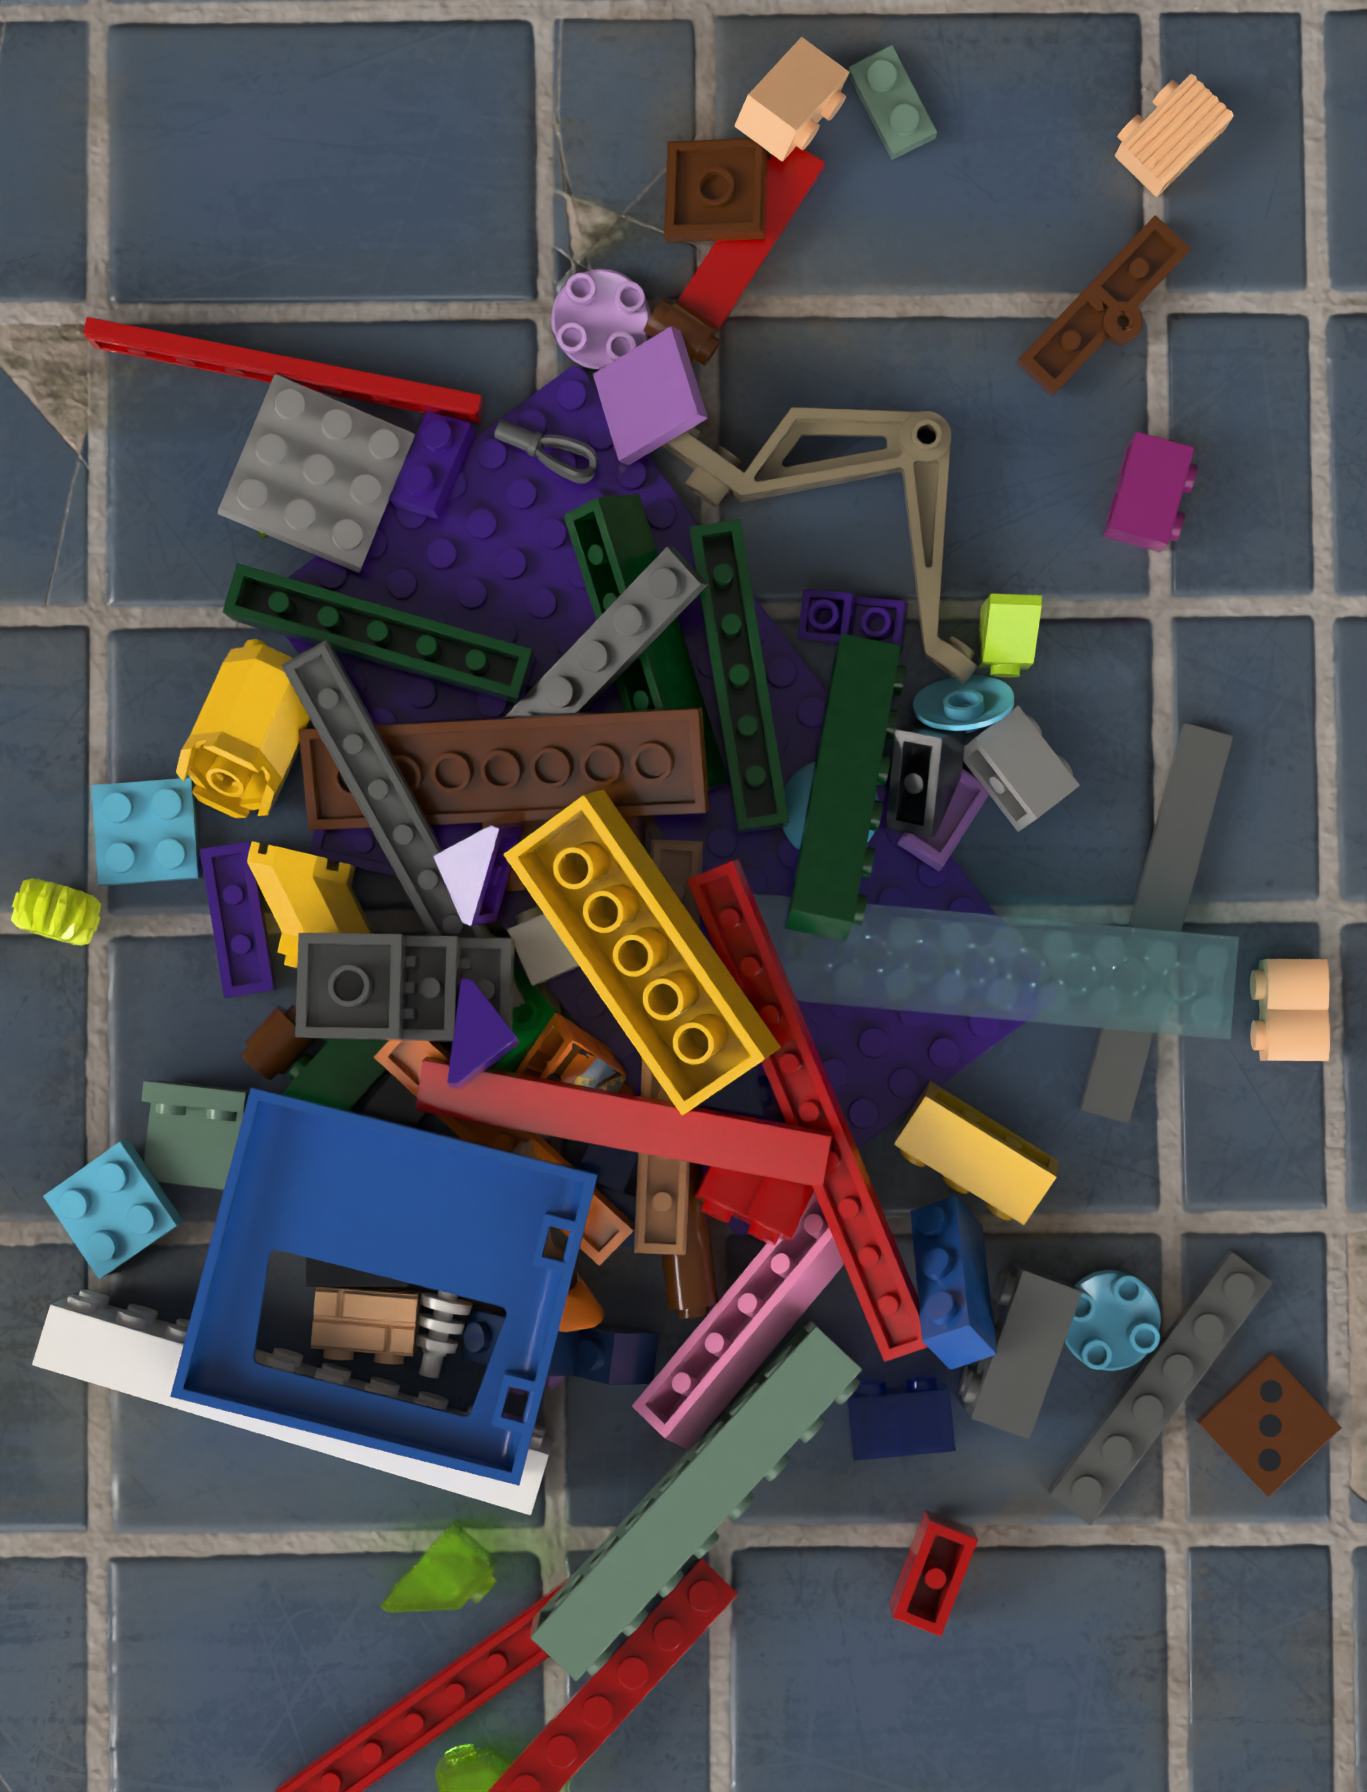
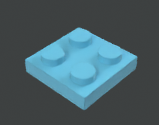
M179 778L91 785L98 885L108 886L202 878L196 797L192 793L195 783L191 778H186L184 782Z
M128 1138L118 1142L43 1196L99 1280L184 1222Z

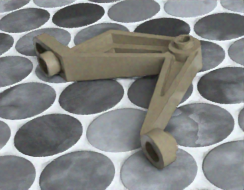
M791 407L745 473L738 469L742 462L731 452L719 445L713 451L700 442L698 438L701 436V433L695 427L662 445L664 449L694 469L684 484L694 494L714 507L719 505L726 493L740 503L901 473L903 476L923 655L948 676L962 684L967 683L977 669L976 664L971 661L975 654L974 651L950 636L947 642L937 637L952 436L948 422L941 415L932 411L909 412ZM921 435L928 436L933 443L923 444L917 437ZM802 436L883 437L887 443V448L790 467L782 465Z

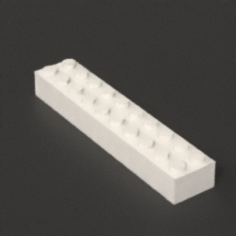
M84 1289L80 1290L79 1295H69L50 1305L32 1363L34 1366L524 1514H532L554 1440L544 1436L546 1429L535 1424L521 1482L518 1486L172 1398L170 1395L190 1320L177 1319L176 1325L157 1319L158 1312L156 1310L136 1304H129L127 1310L109 1305L110 1297ZM274 1348L273 1354L256 1349L255 1359L260 1364L460 1415L470 1414L473 1406H468L467 1412L447 1407L449 1402L447 1398L424 1391L419 1393L418 1398L399 1392L400 1385L398 1383L379 1377H371L370 1383L350 1377L352 1370L341 1365L323 1362L322 1367L318 1368L302 1363L303 1355L291 1350Z

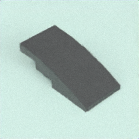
M298 933L295 1037L453 1042L461 978L474 981L512 1030L514 939L405 936L403 934Z

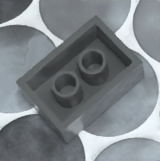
M1011 1261L1008 1271L1001 1269L998 1272L991 1292V1298L997 1300L992 1313L997 1355L976 1361L974 1367L966 1365L957 1388V1394L962 1396L961 1405L971 1419L1030 1440L1082 1294L1081 1290L1068 1281Z

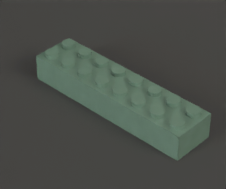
M808 1319L717 1417L690 1451L687 1450L534 1616L530 1638L575 1681L585 1671L591 1676L598 1672L612 1655L613 1651L609 1647L618 1635L623 1632L627 1637L630 1636L646 1619L648 1612L645 1608L657 1593L663 1598L666 1597L681 1581L684 1574L680 1570L684 1563L693 1554L698 1559L703 1557L720 1536L715 1532L718 1526L728 1516L736 1520L753 1502L755 1497L751 1494L752 1489L762 1478L765 1477L770 1482L785 1468L790 1461L786 1453L795 1442L800 1439L806 1443L819 1431L825 1423V1419L821 1414L834 1400L841 1405L854 1393L861 1383L856 1378L862 1371L858 1364L816 1324Z

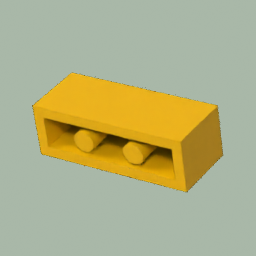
M929 1081L898 1128L894 1145L900 1148V1154L910 1163L919 1167H925V1165L931 1167L943 1175L944 1182L952 1189L962 1194L971 1192L984 1200L986 1207L997 1217L1006 1221H1010L1013 1218L1022 1225H1025L1057 1178L1059 1160Z

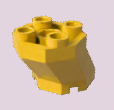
M247 640L243 647L231 649L192 732L181 749L176 773L183 782L189 776L196 784L192 793L199 802L236 819L247 818L251 810L259 809L257 816H266L270 813L300 750L299 729H306L312 725L309 715L281 666L293 658L269 647L261 640Z
M251 842L247 862L282 932L277 953L286 955L284 965L297 968L298 933L374 934L351 887L356 869L355 866L342 862L337 864L329 862L327 858Z

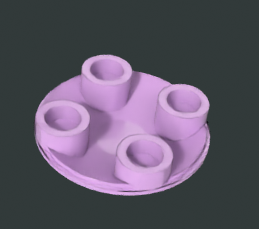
M595 269L572 275L560 290L552 309V330L559 347L571 360L584 367L600 370L646 342L648 334L644 332V328L651 314L645 294L637 283L617 271Z

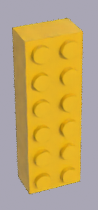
M604 789L581 796L503 854L682 1116L781 1048Z

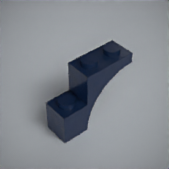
M471 1308L470 1314L467 1315L462 1359L488 1366L507 1313L483 1308ZM598 1324L593 1328L569 1332L558 1331L547 1376H576L607 1385L650 1384L654 1379L659 1333L626 1325Z

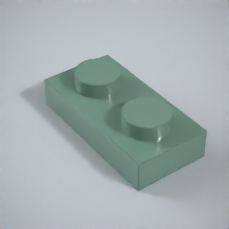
M893 45L848 67L850 72L848 77L891 160L936 139L937 131Z

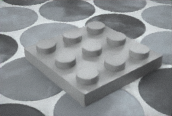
M274 374L217 514L359 573L415 434Z

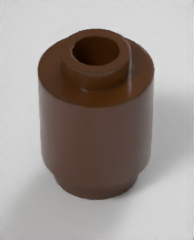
M663 298L648 319L644 332L654 337L670 326L680 330L692 368L698 362L706 366L721 343V340L715 337L718 326L679 300L673 303Z
M278 1005L245 1041L248 1047L241 1053V1056L256 1072L271 1081L278 1073L283 1075L316 1038L295 1037L296 1006L291 1005L286 1010Z

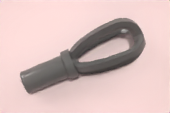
M503 419L496 428L494 435L496 439L525 450L532 457H538L545 466L570 481L587 483L595 476L598 470L599 458L595 450L584 442L560 435H545L538 431L534 433ZM554 447L589 459V467L584 470L575 469L550 456L543 448Z

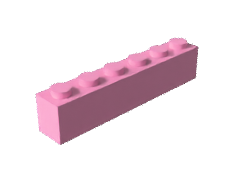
M814 1191L793 1238L788 1241L778 1238L776 1245L767 1243L632 1405L665 1439L690 1451L844 1265Z

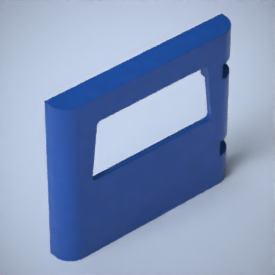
M250 1088L170 1397L519 1486L598 1174L273 1091ZM551 1226L570 1231L563 1259L544 1254ZM273 1250H280L503 1307L507 1313L471 1413L460 1415L258 1363L255 1359L271 1252ZM510 1387L530 1391L523 1418L504 1412Z

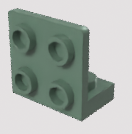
M156 1079L144 1081L141 1101L151 1103L144 1163L156 1181L224 1190L250 1090Z

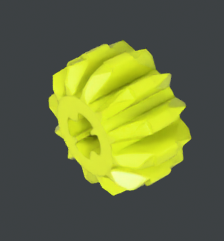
M31 878L22 881L19 892H16L12 904L14 909L11 921L19 929L29 931L30 933L82 946L89 944L93 933L97 931L101 918L99 913L102 904L93 895L51 881Z

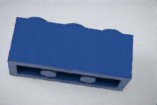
M956 1195L910 1211L922 1341L950 1370L997 1355L982 1224Z

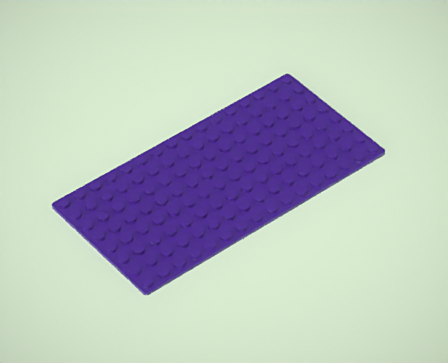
M571 366L473 439L439 519L395 508L390 501L387 503L359 573L316 556L288 578L532 649L535 661L524 694L525 696L596 621L564 514L598 497L639 493L658 555L666 547H675L694 570L690 527L700 524L648 455L643 456L630 465L618 460L598 390L580 367ZM503 419L534 433L538 431L545 435L565 436L590 445L599 458V467L595 476L587 483H575L560 476L545 466L538 457H532L527 454V451L496 439L494 435L499 422ZM554 447L543 448L550 456L575 469L584 470L589 467V459ZM698 594L677 617L728 777ZM753 595L779 761L785 787L789 779L798 770L816 760L828 693ZM285 636L299 655L316 646ZM335 651L374 724L505 717L516 705L505 700ZM614 681L584 713L624 711L616 682ZM889 773L885 786L877 784L876 788L878 800L883 801V809L878 830L874 832L867 843L868 847L875 848L872 871L869 878L861 877L859 893L867 895L863 922L861 926L852 925L846 941L785 929L799 850L788 840L782 827L737 834L729 783L708 790L710 810L706 813L658 815L653 820L664 840L703 841L702 873L739 859L857 1149L910 1110L929 1081L939 1087L1049 1005L1054 999L1053 989L951 855L938 872L897 845L904 832L885 828L891 778ZM483 823L431 825L439 842L447 849L483 830ZM528 890L504 891L497 919L508 932L507 929L518 925L514 918L516 915L538 905ZM700 914V930L716 952ZM581 967L546 981L547 986L578 1027L608 1046L614 1052L627 1073L624 1083L633 1088L635 1096L641 1097L639 1052ZM761 1062L696 1106L786 1124ZM703 1165V1173H705L708 1165ZM733 1216L729 1223H726L736 1235L746 1234L750 1227L748 1223Z

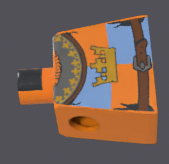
M557 1013L553 1015L514 1072L634 1095L633 1088L624 1083L627 1073L614 1052L608 1046Z

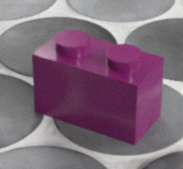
M1136 431L1127 444L1102 537L1159 553L1169 544V540L1176 542L1185 518V512L1178 511L1183 492L1188 494L1191 492L1197 475L1198 464L1191 463L1195 447Z

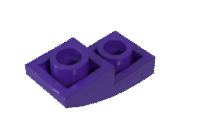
M804 589L797 638L803 641L838 646L842 633L900 645V653L902 654L908 604L906 601L856 597L853 593Z

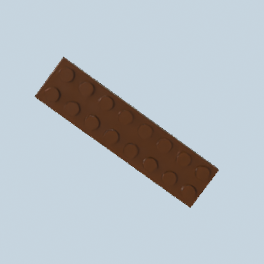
M702 707L375 723L430 825L550 820L581 796L603 789L622 817L706 813L710 810ZM307 727L306 729H299L308 830L370 828L316 728Z

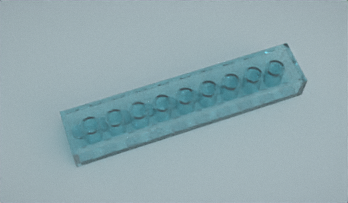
M753 894L797 1001L1231 1040L1239 937L866 904L862 925L853 924L847 940L843 941L785 929L791 897Z

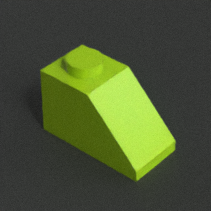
M990 594L980 607L978 668H990V676L1011 678L1020 677L1021 669L1028 670L1034 664L1042 595Z

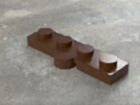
M1155 215L1028 348L1016 364L1053 397L1106 340L1116 345L1129 344L1135 340L1143 327L1144 321L1142 312L1138 307L1189 254L1191 248Z

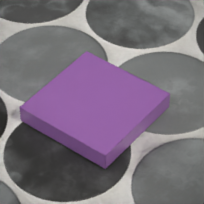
M672 326L593 374L618 460L627 465L632 464L708 419L682 333Z

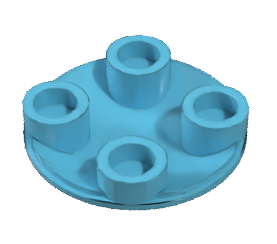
M1103 1270L1087 1275L1074 1285L1082 1291L1066 1336L1065 1344L1078 1360L1091 1369L1115 1371L1133 1366L1148 1353L1155 1350L1160 1340V1309L1154 1294L1143 1281L1127 1272Z

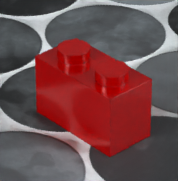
M924 1510L888 1604L894 1619L937 1636H942L978 1542V1538L971 1527Z

